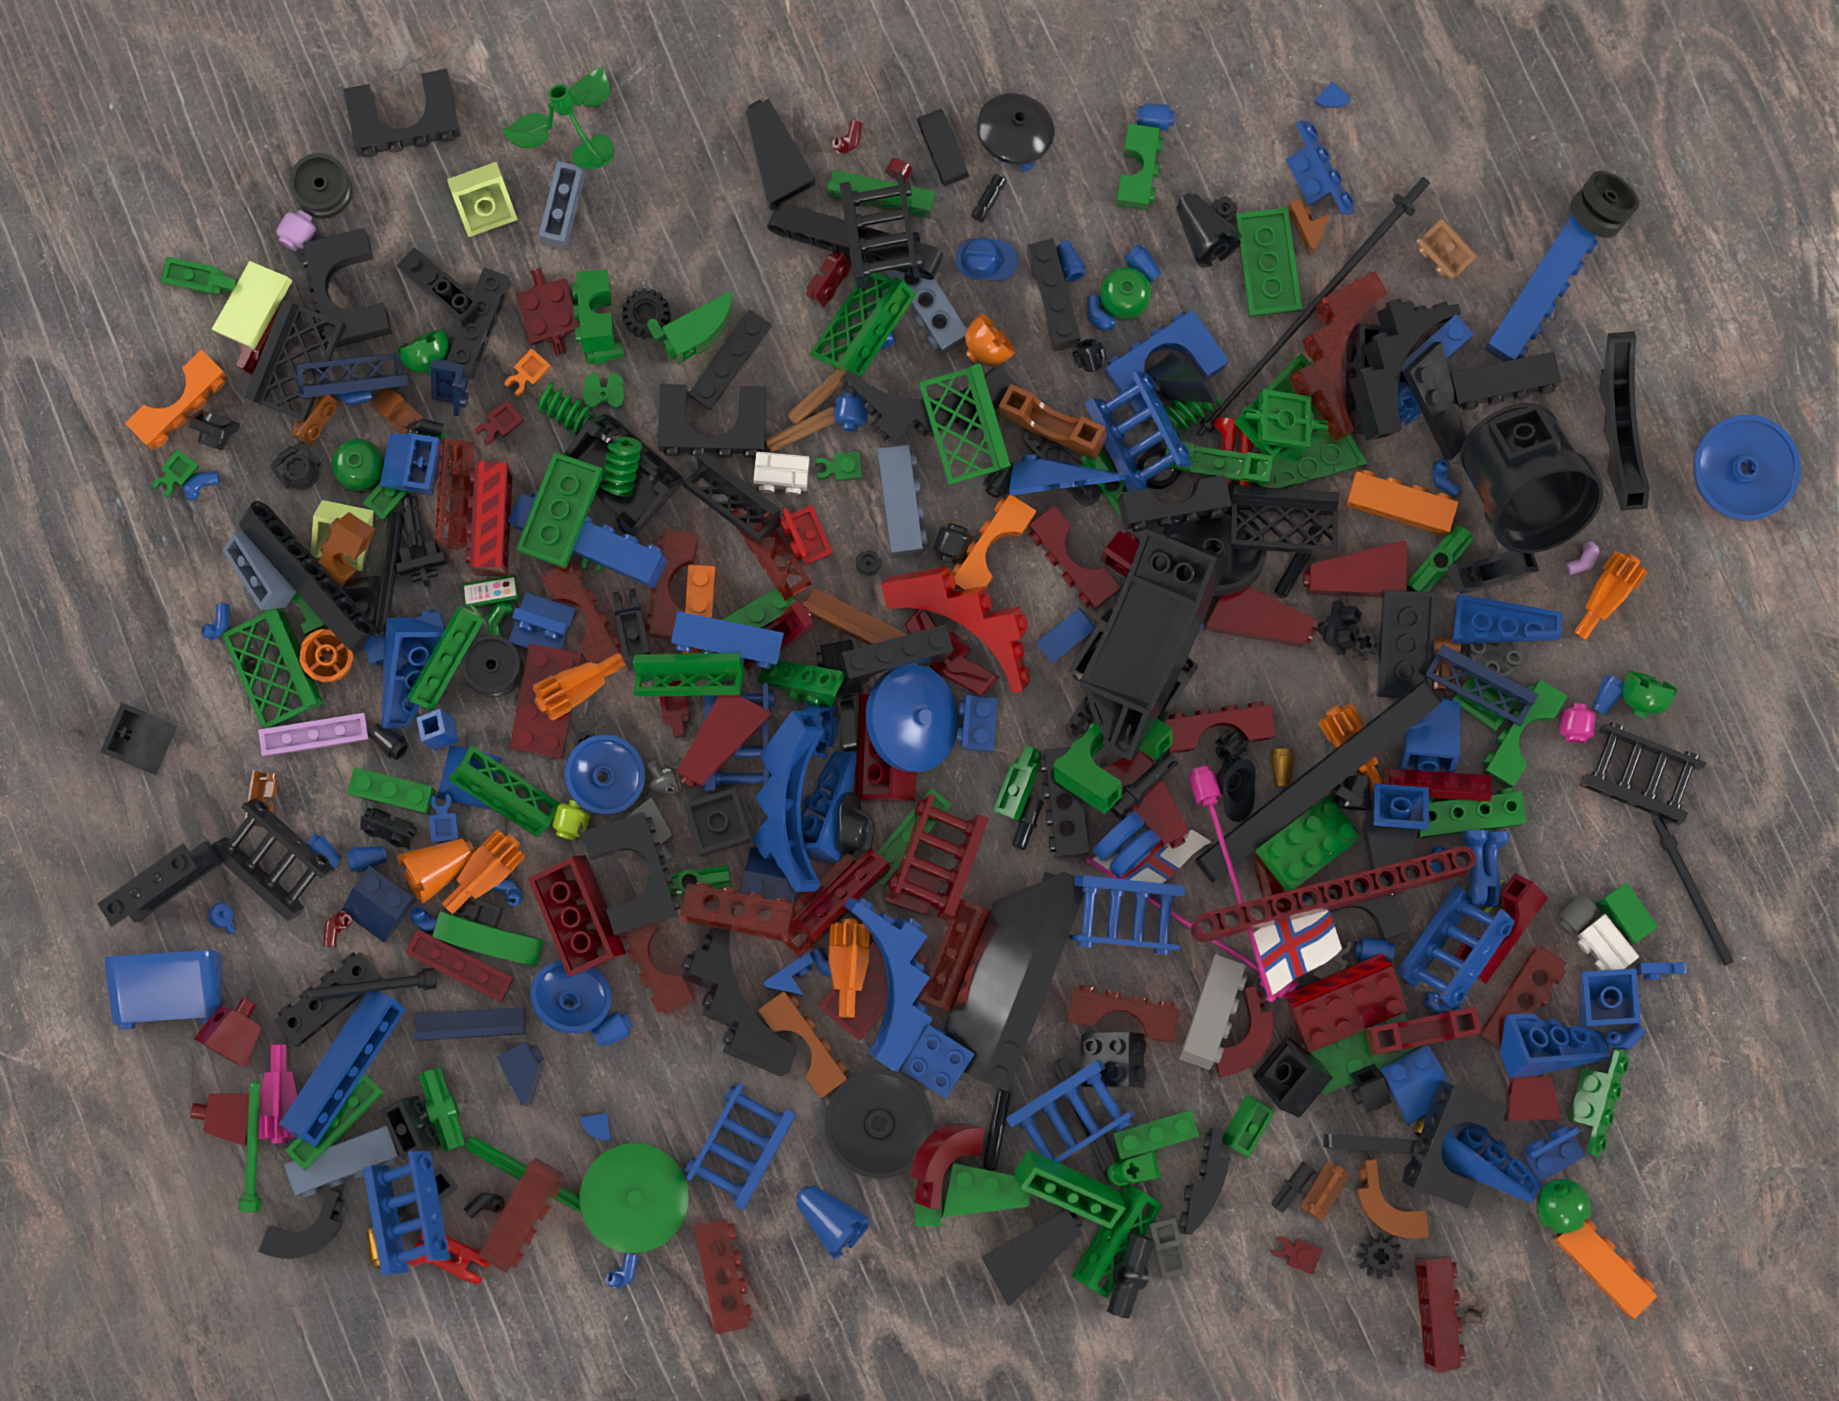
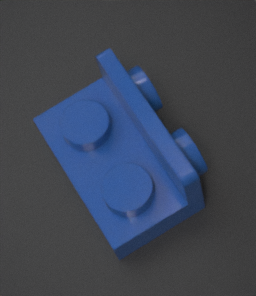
M966 694V699L960 700L959 716H964L963 727L958 726L957 742L962 743L961 750L994 751L998 698Z

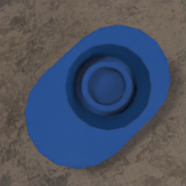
M968 239L960 245L955 256L956 266L959 271L966 277L973 279L1002 281L1011 277L1018 266V255L1015 249L1009 243L996 239Z

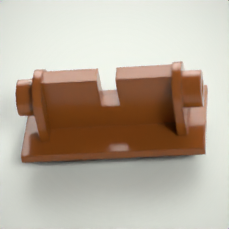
M330 395L316 396L310 411L311 414L304 422L297 419L291 427L293 430L290 434L297 439H301L311 447L328 420L334 415L340 403Z
M253 770L249 785L248 801L254 798L261 800L268 805L269 810L273 813L274 803L267 802V798L276 797L279 782L276 779L277 774ZM245 811V819H246L249 814ZM256 822V824L254 825L257 827H262L258 822Z
M1327 1160L1299 1207L1323 1221L1351 1175L1345 1172L1343 1168Z

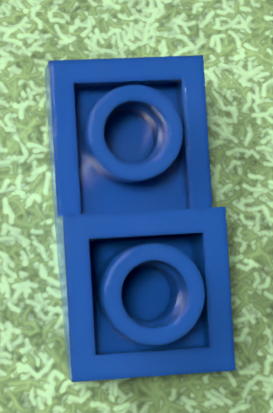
M1079 607L1056 627L1037 640L1036 644L1049 661L1053 663L1093 632L1095 626Z

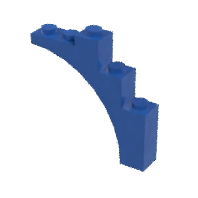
M792 711L759 755L772 776L755 797L768 818L752 840L764 859L776 860L778 867L783 871L791 887L796 892H814L821 885L811 867L801 828L800 806L802 785L810 757L825 731L812 711Z
M850 897L844 906L856 915L872 934L881 952L886 971L887 999L885 1014L879 1033L868 1054L893 1071L898 1072L933 1020V1018L926 1014L928 1008L916 1001V998L930 977L923 973L925 967L912 959L927 938V935L920 931L923 926L910 917L907 921L900 917L895 921L883 912L878 916L872 911L875 906L863 898L856 901Z

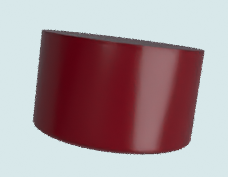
M892 158L885 172L893 179L898 180L897 172L902 171L904 181H907L912 167L903 160Z

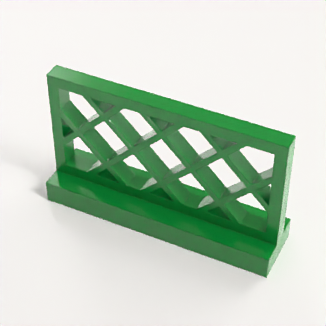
M872 273L870 277L866 278L867 284L871 279L875 280L874 287L866 290L865 288L857 289V286H855L809 355L813 359L845 373L852 371L861 378L917 295L901 279L895 278L893 280L881 274ZM888 289L882 297V291ZM876 294V300L867 304L866 298ZM860 301L861 307L851 312L853 305ZM872 310H874V311L872 312V314H871V315L869 316V318H868V314H867V313L870 312V311H872ZM861 316L862 322L852 326V319ZM846 323V329L837 333L838 327ZM859 331V333L853 340V334ZM847 337V343L838 347L837 341ZM831 344V351L822 355L821 353L824 348ZM844 353V355L842 356V358H841L840 361H839L838 355H841V354Z
M981 364L919 382L949 485L1010 468L1011 465ZM966 375L969 387L963 395L952 389L951 385L955 378ZM950 380L948 386L941 383ZM937 384L946 389L939 402L928 397L927 386ZM970 390H971L973 399L967 397V395H968V393L970 392ZM948 391L962 398L956 411L942 405ZM965 400L976 407L977 412L972 420L958 413ZM931 403L936 405L934 412L932 410ZM939 407L953 414L946 428L936 423L934 416ZM956 416L970 423L963 437L949 430ZM977 416L979 417L981 425L975 422ZM972 425L983 431L984 438L979 446L966 439ZM938 428L944 431L941 437ZM947 433L961 440L954 453L943 447L942 441ZM985 441H986L988 450L982 448V446H983V444L985 443ZM963 442L977 449L971 462L957 456ZM980 451L990 456L993 464L992 467L981 469L973 464ZM946 454L952 456L949 463L947 461ZM954 458L968 465L964 475L952 478L949 467ZM971 467L977 470L975 472L968 473Z
M284 608L265 610L266 613L222 633L262 729L272 728L312 708L316 709L324 705L315 680L301 666L299 657L301 648ZM267 620L270 627L267 638L255 635L258 624ZM240 632L248 635L243 650L236 648L231 638ZM253 637L265 642L260 656L248 652ZM270 644L278 646L280 650L277 663L265 659ZM247 655L259 659L253 674L246 672L243 666ZM263 662L275 666L270 680L258 676ZM280 668L288 670L291 676L287 687L275 683ZM257 679L269 683L264 698L257 696L253 690ZM274 686L286 690L281 705L269 700ZM291 692L298 694L303 704L294 710L285 707ZM267 703L279 707L276 718L267 722L264 715Z

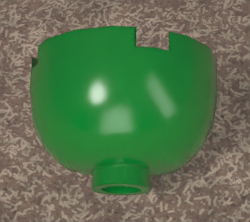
M1128 266L1116 268L1108 273L1101 283L1099 292L1100 304L1105 312L1123 321L1133 320L1141 316L1149 306L1152 295L1150 282L1145 274L1136 268Z
M442 328L441 330L437 329L415 338L410 343L411 345L405 343L396 349L400 360L406 368L416 373L427 372L428 376H430L432 360H447L451 344L445 329Z
M359 438L350 439L342 443L334 452L332 459L333 475L338 483L347 490L366 492L378 486L381 482L385 458L380 449L372 442Z
M1627 671L1622 688V696L1626 704L1633 708V714L1647 718L1648 714L1658 715L1664 713L1671 706L1678 688L1666 681L1661 683L1655 680L1656 677L1637 671Z
M1556 1179L1550 1181L1542 1187L1536 1198V1213L1540 1224L1544 1228L1546 1226L1553 1228L1555 1233H1571L1579 1230L1584 1226V1221L1588 1217L1590 1219L1592 1215L1591 1202L1587 1192L1574 1180Z

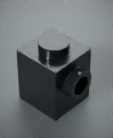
M1375 1063L1350 1074L1354 1089L1351 1090L1352 1097L1356 1105L1361 1104L1367 1113L1392 1103L1384 1077Z

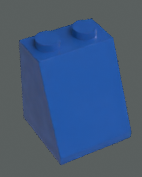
M1441 699L1440 705L1400 736L1398 769L1455 772L1460 757L1459 701Z

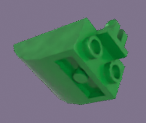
M732 290L665 325L662 329L657 320L650 319L648 321V330L655 343L663 341V347L670 360L675 358L677 363L680 364L703 352L718 339L726 327L731 313Z

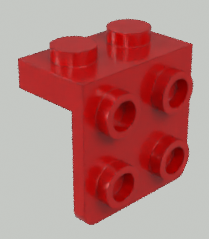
M813 505L791 514L787 508L782 510L783 517L779 518L780 525L785 537L791 536L793 540L790 542V548L796 562L801 560L805 567L833 555Z

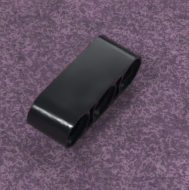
M942 108L917 117L920 131L943 186L946 187L969 178L966 165Z

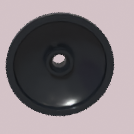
M1006 93L992 98L983 106L977 119V134L983 147L992 156L1007 163L1027 164L1040 159L1047 153L1054 139V123L1047 109L1037 100L1023 94Z

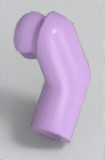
M1593 541L1583 544V553L1580 559L1566 563L1569 575L1593 568L1600 554L1599 547Z

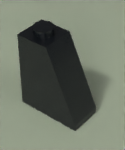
M1366 816L1363 818L1362 828L1371 870L1412 859L1419 829L1375 826L1373 817ZM1405 869L1406 877L1408 876L1409 869ZM1379 876V881L1383 886L1391 885L1390 880L1386 876Z

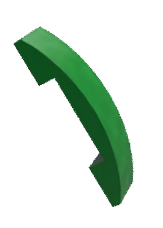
M1181 442L1186 445L1190 452L1189 459L1192 465L1190 467L1177 466L1175 462L1167 467L1209 477L1225 475V479L1269 483L1274 456L1251 452L1244 454L1199 447L1193 443ZM1168 446L1166 450V455L1171 453Z
M441 910L432 936L472 951L537 966L544 939L519 932L518 934L467 920L466 917Z

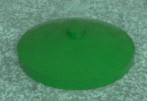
M641 1143L619 1145L605 1151L596 1158L583 1177L579 1193L581 1215L589 1231L604 1245L626 1253L650 1251L671 1239L684 1221L689 1200L687 1182L678 1164L662 1150Z

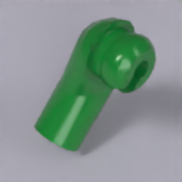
M499 602L491 609L486 619L488 635H499L502 637L500 623L504 617L512 615L513 608L510 603Z

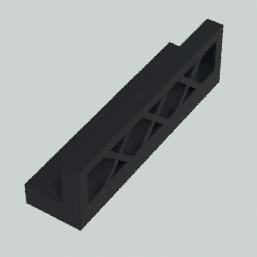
M706 452L697 457L698 470L683 481V487L756 543H759L780 527V508ZM703 478L709 483V487H697L694 483ZM712 494H724L728 497V501H716L712 498ZM731 509H744L747 512V516H735L731 513ZM750 523H762L765 527L757 533L750 527Z

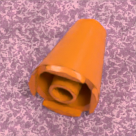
M460 838L398 855L397 859L400 868L406 866L407 869L405 870L406 874L404 877L418 900L421 899L423 904L461 873L475 849L470 841L465 842Z

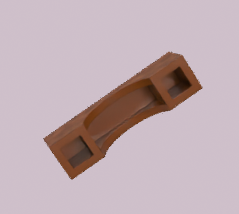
M1010 384L999 404L1001 418L1093 460H1096L1107 440L1105 426L1083 416L1075 418L1061 414L1042 403L1034 394L1013 384Z
M783 991L758 1009V1011L774 1033L783 1031L793 1032L803 1037L809 1044L812 1061L805 1077L822 1099L847 1080L844 1075L848 1071L840 1059L834 1062L829 1055L832 1048L823 1037L819 1040L813 1031L817 1027L807 1015L803 1018L797 1009L801 1005L792 993L787 996Z

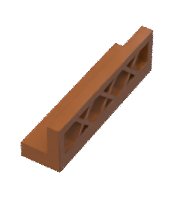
M814 587L807 601L804 600L802 604L808 608L812 618L866 645L908 635Z

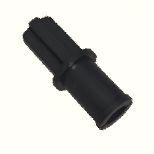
M1028 796L1012 841V846L1016 849H1026L1033 828L1038 826L1036 822L1044 801Z
M1302 1161L1290 1179H1285L1284 1182L1286 1184L1272 1200V1206L1279 1212H1285L1295 1197L1303 1193L1301 1190L1316 1171Z

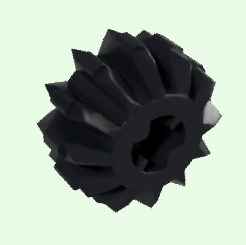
M1377 1233L1376 1242L1371 1235L1366 1236L1370 1245L1368 1246L1360 1242L1359 1247L1364 1249L1365 1253H1356L1357 1258H1365V1261L1358 1265L1359 1268L1363 1269L1369 1266L1366 1271L1368 1277H1371L1376 1270V1278L1378 1280L1382 1279L1383 1270L1388 1277H1392L1393 1273L1390 1267L1396 1270L1401 1268L1399 1264L1394 1262L1395 1259H1403L1402 1254L1394 1253V1251L1401 1248V1245L1397 1243L1390 1246L1393 1241V1237L1390 1235L1385 1239L1384 1243L1382 1233ZM1381 1248V1253L1386 1254L1385 1260L1381 1259V1264H1379L1377 1259L1373 1258L1374 1253H1378L1377 1249Z

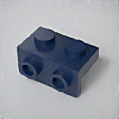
M433 359L430 367L432 399L453 403V415L459 417L461 409L467 407L469 393L466 392L468 376H465L464 365L448 360Z

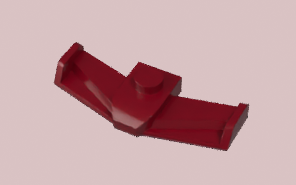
M917 609L904 625L910 634L937 627L927 610ZM949 632L953 647L952 653L945 661L929 666L938 675H943L971 692L982 696L989 691L1000 676L965 658L972 649L954 632Z

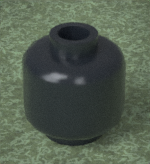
M948 523L947 526L939 529L934 550L941 554L940 560L955 564L956 559L964 560L967 557V549L972 542V536L967 533L968 528Z

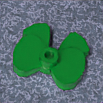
M595 372L586 377L584 380L586 386L583 391V399L586 405H590V409L595 408L600 402H607L613 408H619L623 405L625 393L622 384H624V381L618 374L610 373L607 387H601L598 374Z

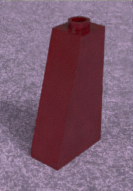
M1400 541L1312 563L1308 567V571L1303 573V587H1307V594L1382 597L1383 590L1406 591L1407 541Z
M1250 587L1234 594L1220 596L1204 628L1210 632L1302 647L1306 641L1311 643L1317 631V628L1313 627L1316 619Z
M719 695L677 770V774L681 776L679 781L691 788H694L695 785L703 787L770 720L771 712L740 695Z
M1139 750L1132 761L1122 758L1102 769L1120 780L1121 788H1123L1125 785H1132L1154 762L1151 757ZM1161 779L1143 796L1142 803L1139 806L1135 805L1129 813L1131 814L1136 811L1145 820L1144 829H1153L1161 837L1159 844L1163 849L1168 846L1171 849H1175L1186 843L1185 838L1188 837L1189 831Z

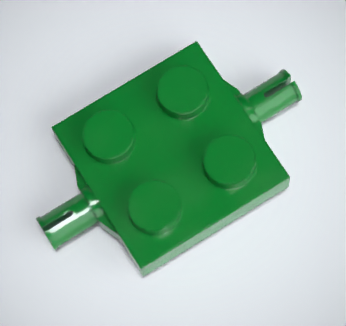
M1262 389L1259 391L1258 409L1244 407L1242 410L1243 419L1257 421L1258 443L1307 450L1311 448V433L1313 429L1327 431L1328 429L1327 420L1314 419L1310 396Z

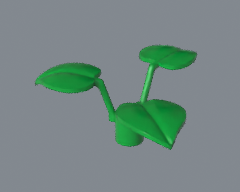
M603 66L584 76L570 89L564 84L553 86L548 92L551 101L547 104L549 108L548 118L541 113H531L523 116L512 125L502 128L504 136L512 144L521 148L529 149L540 146L549 138L547 130L553 126L555 110L561 116L569 115L584 143L577 146L572 153L574 164L578 168L585 170L597 169L609 164L615 155V148L611 139L605 135L598 134L588 141L573 114L574 104L577 107L582 104L586 107H595L606 101L609 97L611 86Z

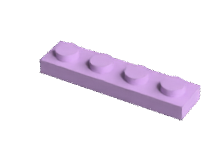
M365 713L258 730L262 757L369 740Z

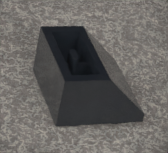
M121 702L100 752L157 775L177 726Z

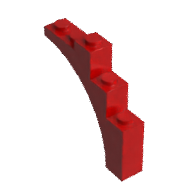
M948 566L890 576L881 583L887 609H921L949 617L968 628L992 651L1006 673L1012 693L1023 692L1029 685L1031 676L1029 668L1024 665L1023 661L1024 646L1018 640L1023 637L1028 629V620L1026 615L1022 614L1021 606L990 611L992 602L990 595L986 594L985 587L954 591L955 579L953 574H950Z

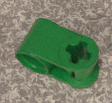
M1154 1151L1110 1164L1107 1171L1108 1179L1114 1186H1124L1136 1182L1141 1183L1161 1177Z

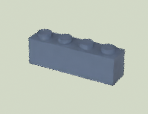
M909 445L878 448V461L891 557L923 553V545H927L926 530H920L919 520L924 519L922 503L917 504L916 494L920 493L919 478H913L912 468L917 467L915 452H910Z
M385 1126L329 1147L306 1171L295 1161L286 1163L284 1166L294 1195L302 1194L303 1198H308L318 1194V1188L328 1185L329 1189L344 1184V1178L352 1175H354L355 1179L364 1177V1167L370 1165L393 1166L396 1164L395 1159L401 1156L388 1127Z

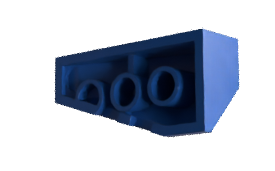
M1037 454L1021 456V462L1013 463L1009 491L1010 495L1120 481L1127 478L1126 474L1049 458L1038 459Z
M387 618L383 663V729L410 727L420 705L409 701L407 696L445 629L415 618Z
M834 752L817 778L819 785L812 796L807 795L803 801L806 806L801 812V828L809 859L818 862L839 863L841 853L838 848L840 804L844 795L853 791L856 754L854 752Z
M1532 1013L1508 1014L1505 1018L1500 1055L1510 1078L1539 1075L1602 1061L1611 1057L1601 1032L1575 1025L1571 1028L1559 1025L1557 1020H1541Z
M1465 1122L1454 1126L1446 1134L1441 1147V1156L1444 1165L1448 1169L1532 1203L1535 1200L1542 1184L1520 1160L1512 1159L1504 1150L1507 1147L1502 1140L1496 1141L1487 1131L1488 1128L1475 1123Z

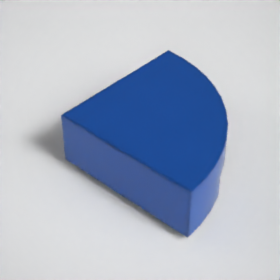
M1332 82L1315 99L1314 103L1322 108H1342L1349 104L1352 99Z
M607 1113L580 1117L581 1124L589 1135L599 1140L611 1141Z

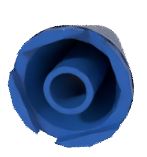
M815 1185L810 1188L808 1186L803 1187L796 1196L798 1199L796 1206L828 1254L835 1260L844 1255L841 1251L844 1247L851 1249L859 1241L869 1227L866 1222H871V1218L863 1212Z

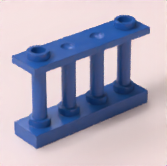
M1139 371L1131 373L1136 384L1108 402L1097 398H1092L1085 402L1092 420L1106 427L1107 440L1104 444L1118 472L1126 474L1127 479L1123 480L1128 492L1146 489V483L1149 478L1175 462L1177 466L1190 467L1192 465L1189 459L1190 452L1186 445L1181 443L1154 389L1156 384L1149 374ZM1142 394L1148 407L1121 424H1116L1112 417L1113 410L1137 395ZM1153 416L1159 430L1134 446L1128 447L1123 439L1124 434ZM1165 440L1171 453L1144 470H1139L1135 463L1136 456L1160 441Z
M768 683L763 684V693H740L741 697L754 704H763V708L769 711V707L774 706V690H769ZM704 695V721L719 695ZM769 721L760 729L763 730V746H743L733 757H760L759 755L769 743ZM764 762L763 773H721V771H718L704 785V791L706 794H715L716 787H721V784H763L764 787L772 775L766 769Z
M1075 875L1074 886L1083 887L1082 892H1085L1081 935L1069 934V940L1078 941L1077 946L1094 948V942L1149 947L1154 948L1155 954L1170 955V950L1180 949V945L1168 944L1172 901H1175V896H1185V886ZM1099 888L1108 889V895H1111L1107 938L1092 937L1096 893H1099ZM1124 891L1134 892L1133 897H1136L1132 940L1117 939L1121 896H1124ZM1150 894H1159V900H1161L1157 943L1143 942L1147 898H1150Z
M1457 885L1450 892L1396 972L1406 984L1413 988L1421 980L1442 992L1443 994L1440 999L1454 1011L1464 1001L1467 992L1500 943L1509 935L1515 923L1502 909L1493 917L1471 905V896ZM1465 914L1489 926L1480 940L1456 927ZM1450 936L1473 948L1465 962L1441 949ZM1435 958L1458 970L1450 984L1426 971Z
M1101 1059L1008 1116L1006 1120L1011 1128L1017 1124L1021 1128L1024 1127L1041 1156L1063 1165L1062 1160L1115 1127L1117 1131H1120L1131 1124L1129 1118L1135 1115V1113L1131 1110L1123 1115L1100 1079L1102 1077L1100 1071L1106 1067ZM1085 1081L1088 1085L1091 1084L1114 1120L1102 1129H1100L1078 1094L1080 1090L1077 1086ZM1061 1096H1064L1065 1099L1069 1098L1091 1133L1090 1137L1079 1144L1055 1107L1057 1106L1055 1100ZM1039 1110L1043 1114L1046 1113L1069 1149L1057 1158H1055L1033 1123L1035 1119L1032 1115Z
M738 1083L737 1087L733 1085L730 1087L724 1098L728 1101L725 1109L697 1159L691 1158L685 1172L689 1173L686 1177L689 1181H692L695 1175H698L732 1194V1198L736 1200L734 1206L744 1210L797 1114L788 1109L784 1113L780 1111L779 1113L774 1112L742 1094L744 1085ZM737 1103L772 1122V1126L776 1129L771 1138L767 1135L763 1137L729 1118L728 1115L734 1104ZM724 1127L759 1147L758 1150L762 1151L759 1160L755 1161L753 1159L750 1161L717 1143L715 1139L721 1128ZM708 1151L745 1170V1174L749 1175L745 1185H737L702 1166L701 1164Z
M430 1151L408 1152L410 1163L390 1170L389 1165H370L363 1168L382 1276L408 1273L407 1262L426 1255L428 1261L450 1259ZM412 1174L415 1190L395 1197L392 1181ZM417 1201L420 1217L399 1224L397 1208ZM422 1228L424 1245L404 1251L402 1235Z

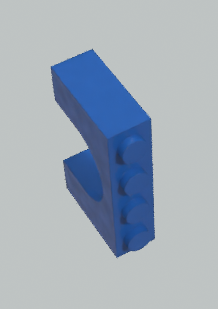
M1194 310L1187 314L1183 311L1172 319L1173 323L1168 327L1160 326L1150 334L1151 338L1144 343L1142 340H1139L1130 346V352L1123 357L1119 354L1107 362L1108 367H1106L1105 375L1118 394H1121L1136 384L1131 373L1134 371L1144 372L1146 360L1153 353L1162 349H1174L1185 354L1199 374L1207 380L1225 369L1229 360ZM1142 394L1125 403L1133 415L1148 407Z

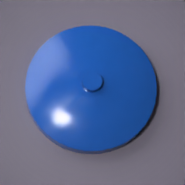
M1756 415L1734 416L1713 426L1699 442L1693 460L1694 481L1703 500L1720 515L1737 521L1760 520L1781 510L1794 495L1801 474L1800 456L1790 435L1777 423Z
M909 664L888 670L876 681L868 698L866 708L868 734L880 757L895 769L904 772H920L936 767L950 753L958 730L957 706L949 686L935 671L922 665Z

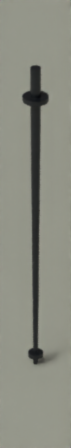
M1422 177L1405 197L1396 194L1392 198L1396 207L1225 400L1222 406L1218 408L1208 421L1202 419L1199 422L1202 428L1198 431V436H1201L1205 431L1211 433L1214 430L1211 424L1215 421V418L1221 415L1404 213L1412 216L1416 212L1412 205L1413 202L1430 185V182L1425 177Z

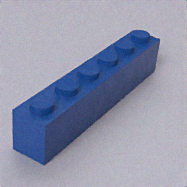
M1573 215L1569 218L1485 347L1486 351L1504 362L1524 357L1529 349L1525 344L1529 338L1535 340L1543 328L1539 325L1543 317L1547 319L1550 317L1557 306L1553 304V301L1557 295L1563 297L1571 285L1566 281L1571 274L1575 276L1584 265L1581 258L1585 252L1590 255L1598 243L1594 239L1596 235L1582 227Z
M521 493L508 520L514 528L523 531L537 494L532 493L531 496H527ZM586 516L572 553L654 589L668 561L661 554L662 550L651 544L644 547L638 544L639 540L631 535L624 534L621 537L614 534L616 530L608 525L601 523L600 527L591 524L592 519Z
M379 991L367 992L279 1125L293 1137L316 1147L406 1010L395 999Z

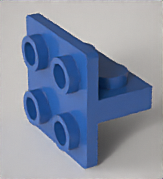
M526 592L520 609L515 608L512 617L515 623L509 641L512 644L529 649V644L562 650L576 610L573 607Z

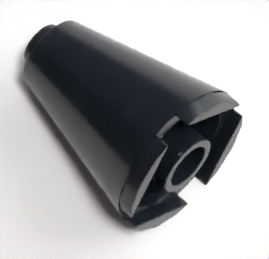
M1188 193L1179 199L1176 210L1198 266L1202 268L1213 266L1211 261L1217 258L1223 261L1235 252L1241 244L1239 238H1242V235L1232 224L1198 194Z

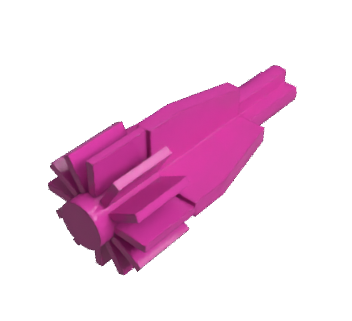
M271 1045V1072L264 1073L260 1091L258 1138H271V1144L287 1143V1138H295L279 1125L298 1096L293 1072H287V1045Z

